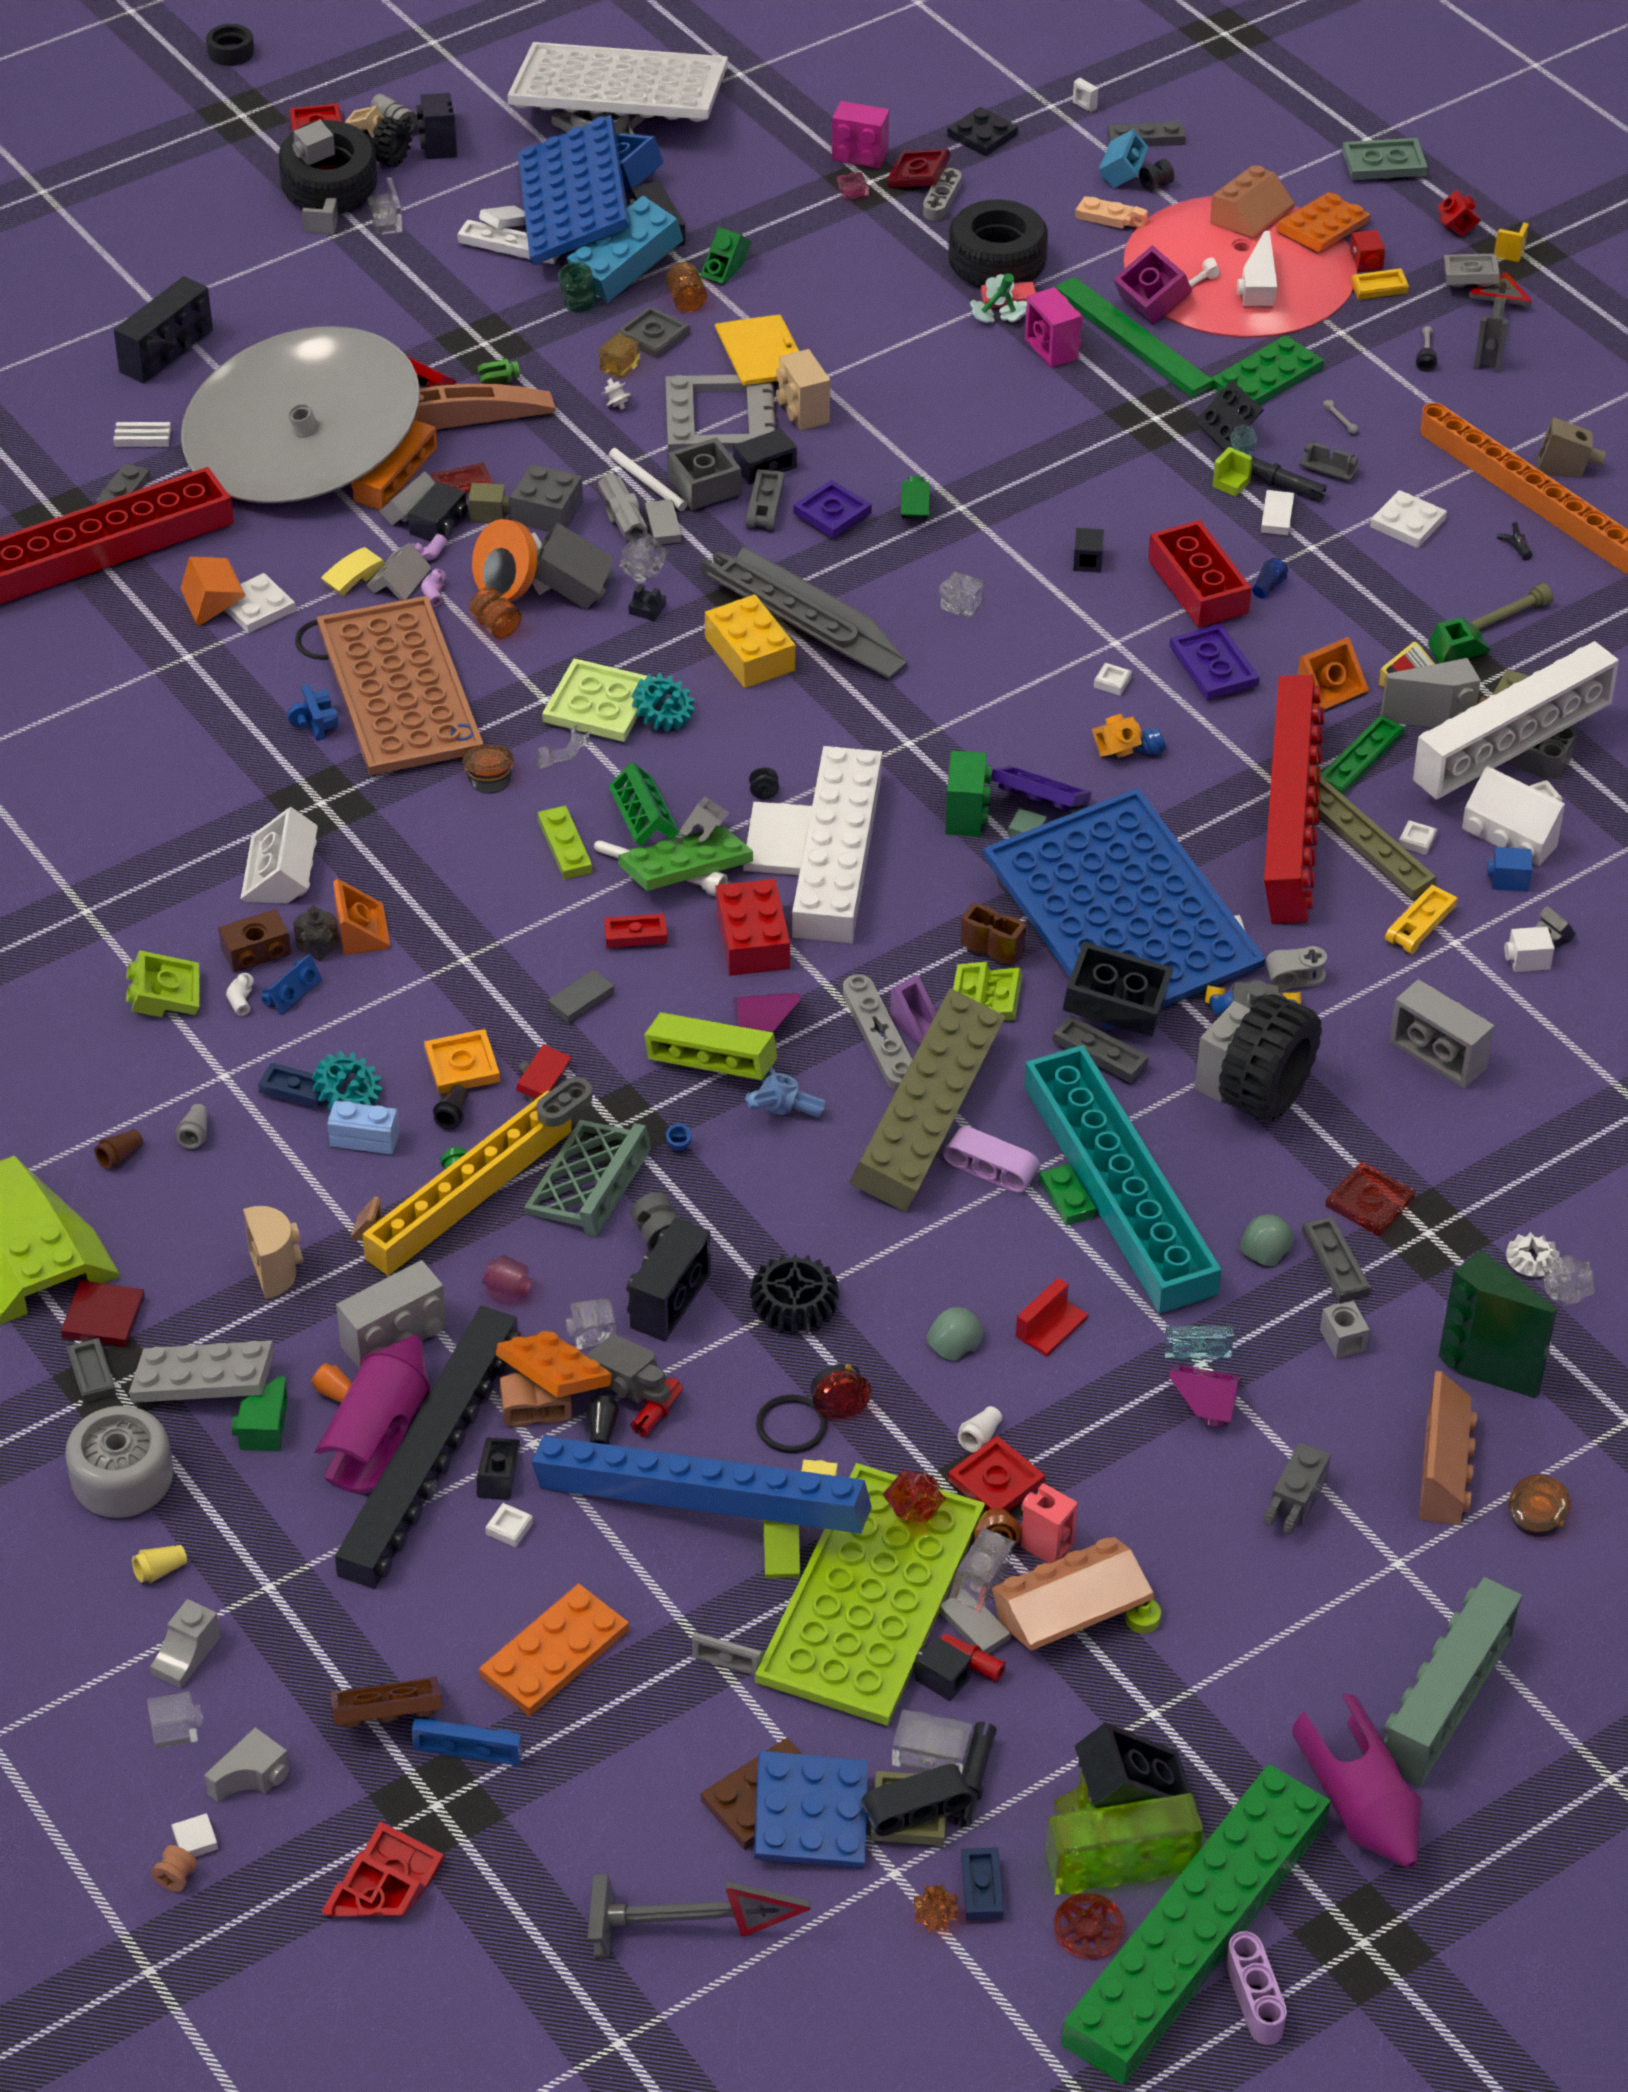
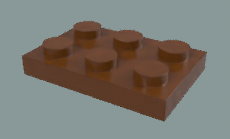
M437 1676L330 1692L334 1725L342 1724V1727L345 1728L360 1726L364 1720L378 1719L379 1722H392L398 1720L399 1715L414 1713L416 1717H426L435 1714V1710L443 1709Z
M788 1737L767 1750L769 1752L802 1754ZM757 1757L701 1792V1802L744 1850L754 1845Z

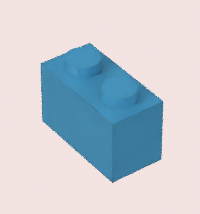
M1135 129L1110 141L1099 167L1103 179L1108 181L1113 188L1138 175L1149 147Z

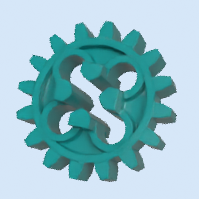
M658 673L655 679L649 674L645 680H639L631 696L634 699L631 705L634 708H638L636 716L645 717L643 722L645 725L652 722L654 723L655 730L659 726H663L664 730L669 732L672 726L678 731L681 725L686 726L695 710L692 706L695 699L688 697L690 689L681 688L683 683L681 680L674 683L672 682L673 678L671 675L667 679H663L661 673ZM666 694L671 695L670 698L665 700L660 711L655 710L656 707L662 704Z
M339 1051L336 1057L329 1053L325 1060H321L315 1069L316 1071L312 1077V1080L316 1082L313 1086V1091L321 1092L318 1100H327L329 1102V1110L332 1109L334 1101H349L374 1106L382 1090V1087L378 1085L381 1077L373 1075L376 1069L374 1066L367 1067L364 1065L366 1063V1058L364 1057L358 1061L355 1059V1053L351 1052L349 1057H345L342 1051ZM354 1073L356 1076L350 1082L344 1094L338 1093L349 1074Z

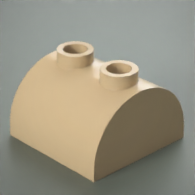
M253 1206L245 1208L243 1213L248 1250L265 1299L278 1296L293 1284L296 1277V1264L303 1263L299 1244L293 1245V1243L300 1241L296 1222L290 1223L285 1214L272 1207Z

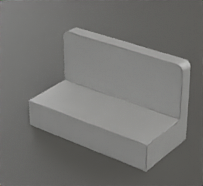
M408 543L390 555L385 564L366 586L373 593L387 586L400 601L406 600L429 572L431 566Z

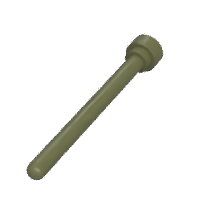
M1540 583L1532 587L1526 597L1470 623L1481 630L1531 606L1542 608L1553 602V593L1546 583Z

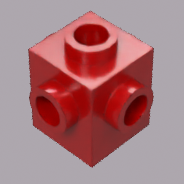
M1455 190L1437 206L1442 215L1440 217L1442 224L1448 230L1452 229L1461 237L1481 221L1475 210L1476 202L1470 195L1464 196L1458 190Z

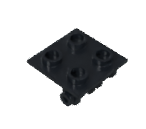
M1231 380L1197 418L1196 422L1225 450L1228 447L1242 450L1246 446L1243 433L1264 410Z

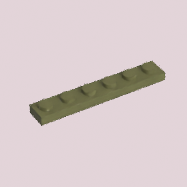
M1321 776V784L1315 785L1320 790V805H1314V807H1318L1319 817L1412 899L1425 892L1432 884L1436 885V876Z

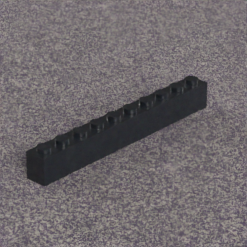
M480 1305L335 1554L337 1577L376 1589L381 1578L388 1576L395 1553L402 1551L404 1548L407 1532L411 1525L415 1526L418 1523L423 1504L426 1499L430 1500L433 1497L439 1476L447 1472L451 1462V1455L455 1448L460 1449L467 1427L469 1424L475 1423L479 1414L480 1404L483 1399L487 1400L490 1397L496 1376L502 1375L507 1363L496 1356L497 1343L512 1340L514 1337H521V1332L518 1331L517 1316Z

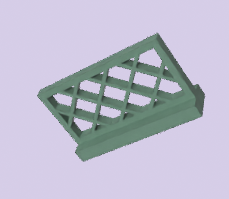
M579 1120L525 1205L526 1215L582 1226L585 1235L597 1237L651 1150L646 1125L634 1123L631 1130ZM584 1132L597 1134L595 1138L582 1143L580 1141ZM616 1139L624 1140L622 1144L609 1148L607 1144ZM600 1145L605 1149L591 1156H588L586 1152ZM581 1153L584 1157L573 1163H566L568 1157ZM610 1159L611 1162L608 1166L595 1170L594 1164ZM589 1167L590 1173L574 1178L573 1172ZM568 1175L569 1181L553 1187L554 1179ZM593 1181L597 1182L596 1186L588 1191L581 1192L579 1188ZM575 1189L577 1195L564 1200H560L558 1197L559 1194ZM551 1197L556 1201V1203L546 1207L538 1206L541 1201ZM577 1204H583L579 1214L566 1212L565 1210Z

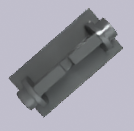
M1316 441L1305 444L1304 452L1306 455L1299 464L1313 471L1325 473L1346 481H1351L1361 465L1358 463L1359 458L1355 457L1354 453H1348L1335 448L1333 455H1331L1329 446L1317 443Z

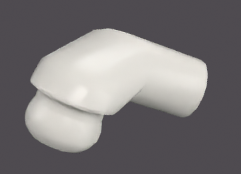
M248 973L239 974L226 992L227 999L238 1016L247 1015L251 1009L246 998L252 990L254 979Z

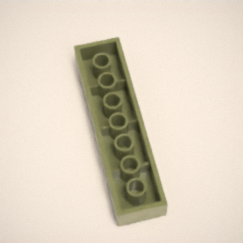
M949 988L860 1159L849 1184L906 1213L1006 1016Z

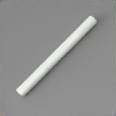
M616 448L611 449L609 457L665 500L672 499L674 507L679 511H683L687 507L686 501Z

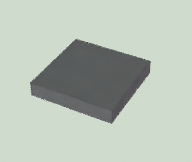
M649 306L616 330V339L657 359L691 334L689 325Z

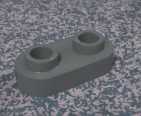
M580 1077L565 1080L538 1101V1120L550 1127L564 1124L592 1102V1085L589 1081Z

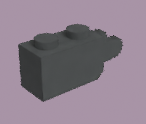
M612 1333L586 1355L612 1373L610 1386L605 1388L616 1392L619 1396L627 1397L637 1403L641 1402L644 1398L654 1401V1403H662L671 1398L669 1387L663 1384L666 1382L665 1373L662 1369L658 1368L653 1351Z
M1302 1442L1298 1443L1273 1490L1272 1501L1266 1511L1263 1524L1271 1527L1276 1521L1277 1516L1281 1515L1286 1517L1283 1532L1292 1534L1298 1523L1303 1524L1327 1481L1331 1459L1330 1453Z

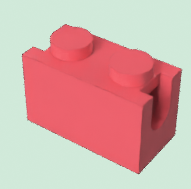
M1044 1483L1038 1488L1037 1494L1030 1492L1025 1497L1021 1506L1023 1511V1521L1020 1525L1022 1530L1021 1548L1047 1563L1063 1558L1075 1543L1078 1502Z

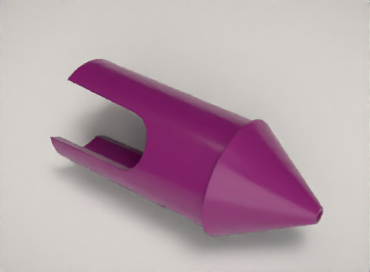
M418 1335L409 1336L372 1352L361 1360L358 1373L314 1453L319 1454L327 1451H337L324 1476V1479L334 1486L357 1494L372 1492L408 1431L422 1402L429 1395L430 1385L422 1340Z
M1342 1693L1343 1700L1352 1714L1347 1721L1348 1728L1363 1754L1361 1758L1351 1762L1339 1761L1332 1755L1304 1711L1293 1725V1738L1347 1829L1349 1840L1406 1868L1414 1867L1417 1864L1422 1800L1403 1780L1398 1764L1359 1699L1352 1694Z

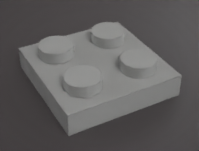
M1496 254L1444 255L1446 285L1464 287L1467 284H1477L1482 287H1488L1493 284H1499L1500 273Z

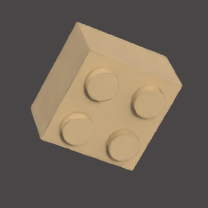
M810 349L779 356V368L776 369L779 390L776 391V397L779 405H783L786 409L789 420L794 421L800 431L830 423V379Z

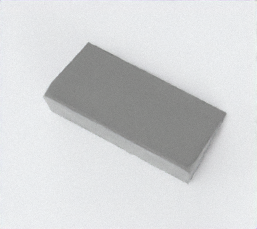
M695 1632L692 1636V1653L694 1658L755 1675L765 1654L759 1650Z

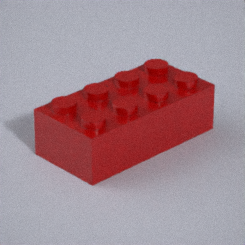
M1201 520L1150 534L1148 561L1198 628L1249 613L1252 587Z

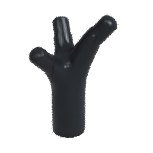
M1517 522L1512 523L1513 535L1497 534L1498 539L1511 543L1523 560H1528L1532 557L1533 554L1524 541L1525 535L1520 533Z

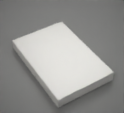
M753 802L747 838V846L753 850V862L743 864V871L799 875L812 806Z

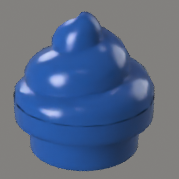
M1150 727L1145 729L1141 737L1142 744L1136 746L1138 752L1155 756L1161 755V751L1167 749L1158 727L1152 730Z

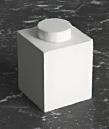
M1548 927L1511 929L1509 942H1505L1504 951L1506 960H1511L1514 972L1550 970L1554 946Z

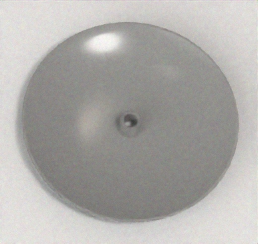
M336 326L313 327L276 335L252 345L230 358L200 386L188 405L181 428L183 453L192 471L209 467L230 497L256 503H285L327 494L369 473L393 453L403 441L415 420L419 407L420 387L418 377L411 361L403 351L387 339L364 330Z

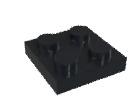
M978 107L947 128V137L984 156H987L1018 135L1017 125L982 107Z

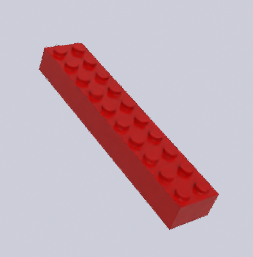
M205 467L1 536L0 604L234 524L231 497L210 468Z
M1314 674L1278 677L1264 884L1271 924L1308 922L1309 909H1314V896L1310 888H1315L1314 870H1311V867H1316V850L1312 849V846L1318 845L1317 829L1314 828V825H1319L1318 807H1314V805H1320V790L1315 785L1321 784V769L1317 765L1323 762L1322 748L1319 745L1324 744L1323 727H1320V725H1325L1324 707H1319L1318 705L1322 701L1321 686H1315Z

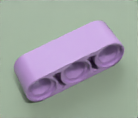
M967 1126L958 1129L943 1151L945 1160L955 1168L1016 1193L1023 1192L1040 1168L1038 1158L1031 1152Z
M1248 1931L1238 1932L1229 1941L1226 1969L1251 2036L1258 2043L1272 2045L1277 2043L1283 2036L1287 2015L1286 2005L1261 1940L1254 1933ZM1239 1954H1245L1250 1957L1244 1958L1239 1956ZM1250 1986H1258L1262 1989L1256 1990L1252 1989ZM1269 2018L1272 2019L1274 2022H1266L1262 2019Z

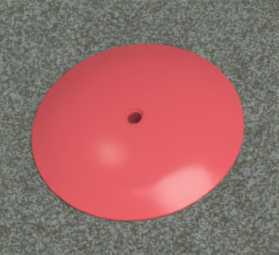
M1212 196L1182 201L1156 212L1147 218L1148 222L1144 227L1136 228L1129 238L1124 252L1125 269L1153 245L1186 274L1188 281L1204 271L1202 264L1206 259L1214 258L1220 271L1219 276L1215 279L1207 277L1191 287L1192 292L1163 317L1196 331L1225 337H1274L1314 326L1336 313L1346 303L1354 290L1351 277L1357 274V267L1351 255L1350 246L1344 238L1319 253L1276 231L1278 221L1300 209L1294 206L1292 210L1264 230L1270 231L1276 273L1277 292L1274 306H1243L1242 296L1237 295V280L1242 279L1243 268L1264 231L1253 238L1211 224Z

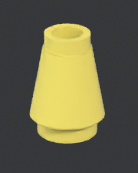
M182 1545L140 1550L138 1555L132 1557L135 1576L141 1583L145 1581L152 1583L187 1564L186 1553Z

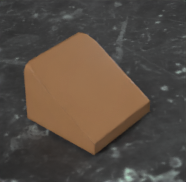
M374 1196L358 1214L351 1239L363 1241V1233L382 1219L381 1200L379 1197Z

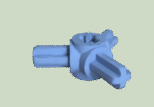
M772 1066L763 1080H761L762 1086L760 1090L748 1093L745 1097L749 1109L754 1110L763 1107L767 1111L778 1115H786L793 1108L815 1117H821L826 1105L825 1100L798 1091L800 1086L794 1078L786 1074L776 1073Z

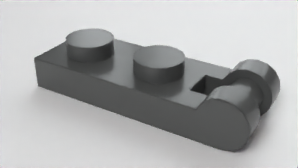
M757 469L747 512L746 528L755 529L756 526L765 527L766 530L774 531L784 485V472Z

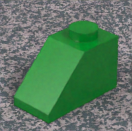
M279 1376L265 1385L262 1395L249 1396L241 1401L239 1415H234L232 1420V1435L238 1436L240 1450H281L288 1404L286 1377Z

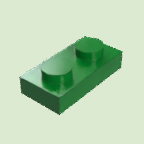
M1069 1163L1039 1172V1182L1066 1226L1095 1217L1096 1208Z

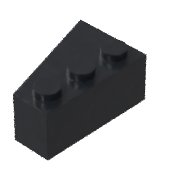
M451 94L420 95L421 105H416L421 150L426 149L427 159L457 157L455 114L453 113Z

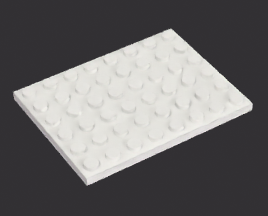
M533 42L508 93V104L515 105L517 108L536 106L542 110L562 108L568 112L589 110L593 114L614 112L618 116L639 114L644 118H651L655 115L664 116L670 120L681 117L700 122L709 118L728 66V56Z

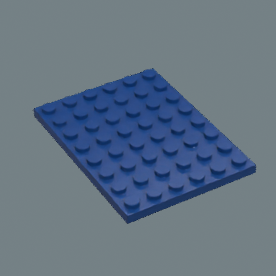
M1139 788L985 847L983 850L985 860L1069 978H1071L1083 942L1172 967L1173 973L1163 1005L1164 1008L1207 990V986L1215 987L1264 967L1266 958ZM1101 1022L1107 1031L1116 1027Z

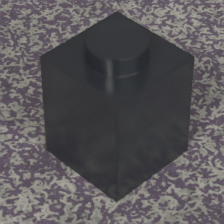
M1076 528L1073 571L1101 573L1104 529Z
M936 1637L928 1647L923 1646L915 1657V1681L948 1701H951L971 1678L972 1657L939 1637Z

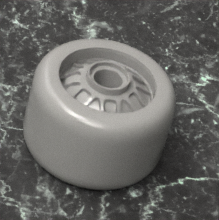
M112 1406L95 1411L75 1426L67 1440L65 1457L72 1491L77 1500L94 1514L108 1518H128L142 1514L157 1505L170 1488L173 1479V1462L168 1435L163 1425L153 1415L142 1409L130 1406Z

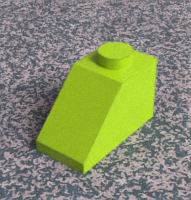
M763 1520L765 1578H800L799 1525Z

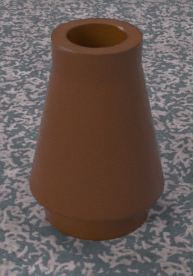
M132 1129L122 1134L101 1139L94 1149L95 1157L102 1167L106 1169L111 1167L117 1168L137 1148L143 1145V1138L137 1130Z

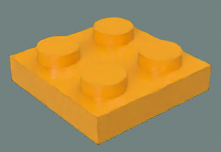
M485 1029L424 1041V1050L438 1094L448 1093L455 1085L468 1089L500 1082V1073Z

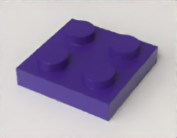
M831 479L793 505V513L830 537L835 538L872 513V504Z

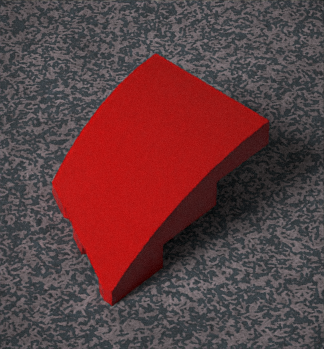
M380 1821L363 1853L359 1851L342 1883H337L321 1913L326 1916L404 1917L429 1886L446 1857L444 1854Z

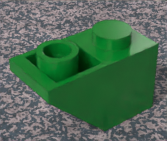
M718 227L700 276L725 285L743 266L752 241L741 234Z
M909 476L908 481H902L901 517L929 518L930 482H924V477Z
M1463 617L1438 623L1428 642V646L1438 663L1472 658L1489 653L1491 650L1478 627Z

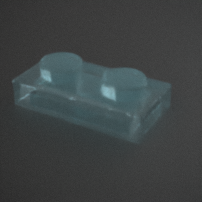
M1166 1326L1164 1341L1165 1358L1231 1357L1234 1339L1233 1326Z

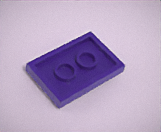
M1222 624L1170 638L1169 647L1206 700L1259 686L1260 677Z
M1014 766L995 768L991 774V781L999 783L998 788L1009 792H1015V789L1026 792L1025 797L1036 801H1042L1043 798L1053 801L1052 805L1054 807L1064 810L1088 804L1092 794L1090 791Z

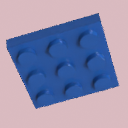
M759 1751L757 1757L753 1859L863 1869L865 1864L866 1813L861 1805V1799L867 1793L868 1760Z

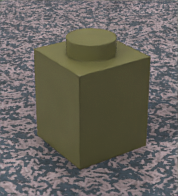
M471 484L468 499L470 522L491 523L495 520L504 519V514L510 512V496L505 495V484Z

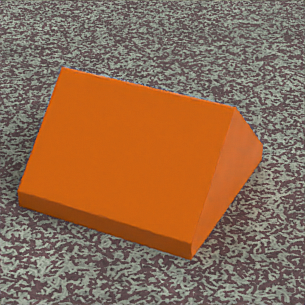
M189 557L180 589L196 624L201 626L246 595L228 558Z
M1350 637L1336 641L1299 658L1297 675L1314 674L1315 686H1321L1322 701L1318 705L1319 707H1324V710L1369 691Z
M338 878L333 881L343 955L388 949L391 945L383 903Z

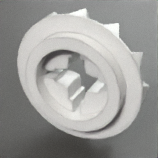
M1530 1232L1526 1237L1518 1234L1514 1241H1509L1506 1257L1510 1266L1517 1272L1526 1276L1540 1277L1555 1270L1558 1265L1560 1252L1555 1249V1242H1547L1544 1235L1539 1238L1534 1237ZM1530 1249L1535 1250V1253L1538 1254L1536 1261H1534L1531 1253L1528 1252Z

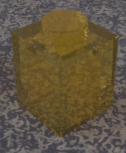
M617 332L599 348L600 370L623 379L640 363L639 341Z

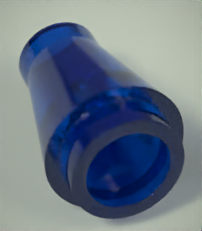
M1271 558L1265 561L1256 583L1252 587L1253 594L1258 598L1265 599L1270 592L1287 579V565L1278 558Z

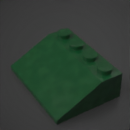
M1481 1250L1453 1271L1438 1356L1447 1366L1454 1368L1462 1376L1536 1398L1541 1390L1557 1309Z

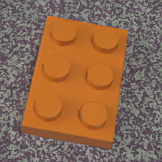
M541 1331L537 1335L514 1337L512 1340L497 1343L496 1356L557 1398L610 1386L612 1373L600 1366L597 1361L585 1356L577 1347L569 1345L560 1339L554 1332Z

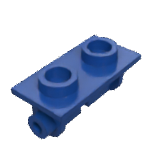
M308 954L301 961H296L293 964V968L283 975L281 979L270 988L263 990L261 1000L265 1005H275L279 1014L282 1015L322 980L311 954Z

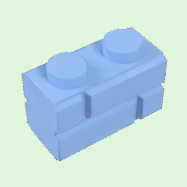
M334 1101L327 1123L330 1147L390 1155L394 1153L400 1132L398 1109L379 1105L357 1104L349 1101Z

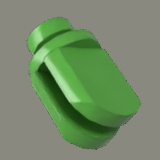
M503 359L502 361L483 363L477 367L479 375H482L480 377L481 384L511 383L512 375L514 378L520 377L517 361L511 362L510 365L508 359Z

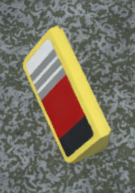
M1414 641L1381 668L1379 685L1384 687L1385 677L1388 673L1434 665L1435 663L1422 647Z

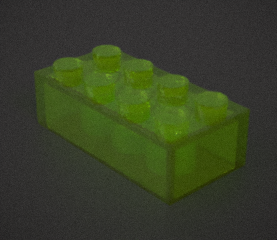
M1188 1793L1048 1817L1045 1861L1055 1895L1063 1893L1078 1894L1084 1890L1098 1887L1113 1888L1119 1884L1134 1881L1149 1882L1157 1877L1169 1875L1179 1876L1199 1852L1202 1844L1203 1827L1193 1794Z

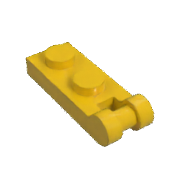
M1432 884L1388 929L1385 941L1393 945L1397 943L1403 946L1404 951L1414 954L1420 943L1456 907L1458 898ZM1406 930L1411 934L1408 936L1403 932Z

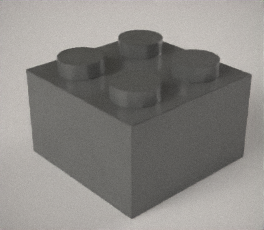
M717 437L667 453L668 480L684 501L687 502L691 510L741 495V468Z
M530 464L510 496L511 520L518 521L527 527L550 532L557 522L567 528L583 503L582 476Z

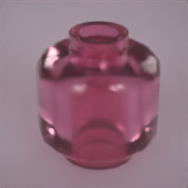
M502 1255L497 1260H490L481 1283L486 1285L485 1291L488 1295L507 1303H514L519 1295L526 1297L533 1279L527 1277L529 1269L526 1264Z

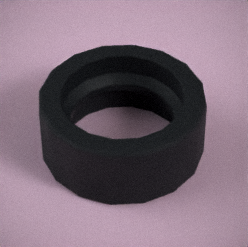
M219 25L207 33V53L210 60L216 64L224 66L243 64L249 61L254 54L253 34L250 29L243 25ZM229 43H236V44H238V45H233V46H223L224 44H229Z

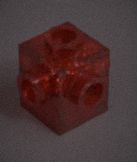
M905 1469L882 1494L900 1519L905 1522L913 1521L922 1524L932 1519L937 1514L938 1508L946 1500L939 1491V1483L934 1477L928 1473L920 1474Z

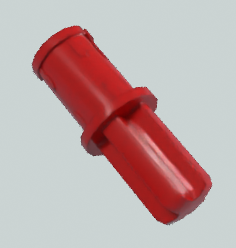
M667 1378L666 1382L663 1383L664 1386L667 1385L669 1387L671 1398L662 1403L645 1400L646 1406L630 1423V1427L636 1434L642 1428L640 1436L648 1437L661 1418L667 1417L669 1407L683 1391V1386L676 1378Z
M949 1634L941 1636L942 1640L972 1657L971 1670L991 1679L995 1683L1000 1680L1006 1668L1005 1661H1001L981 1651L980 1646L977 1644L971 1646Z

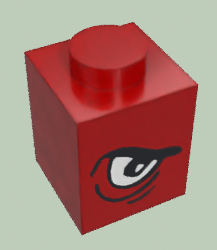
M1371 230L1352 233L1350 252L1357 271L1382 270L1386 248L1378 231Z

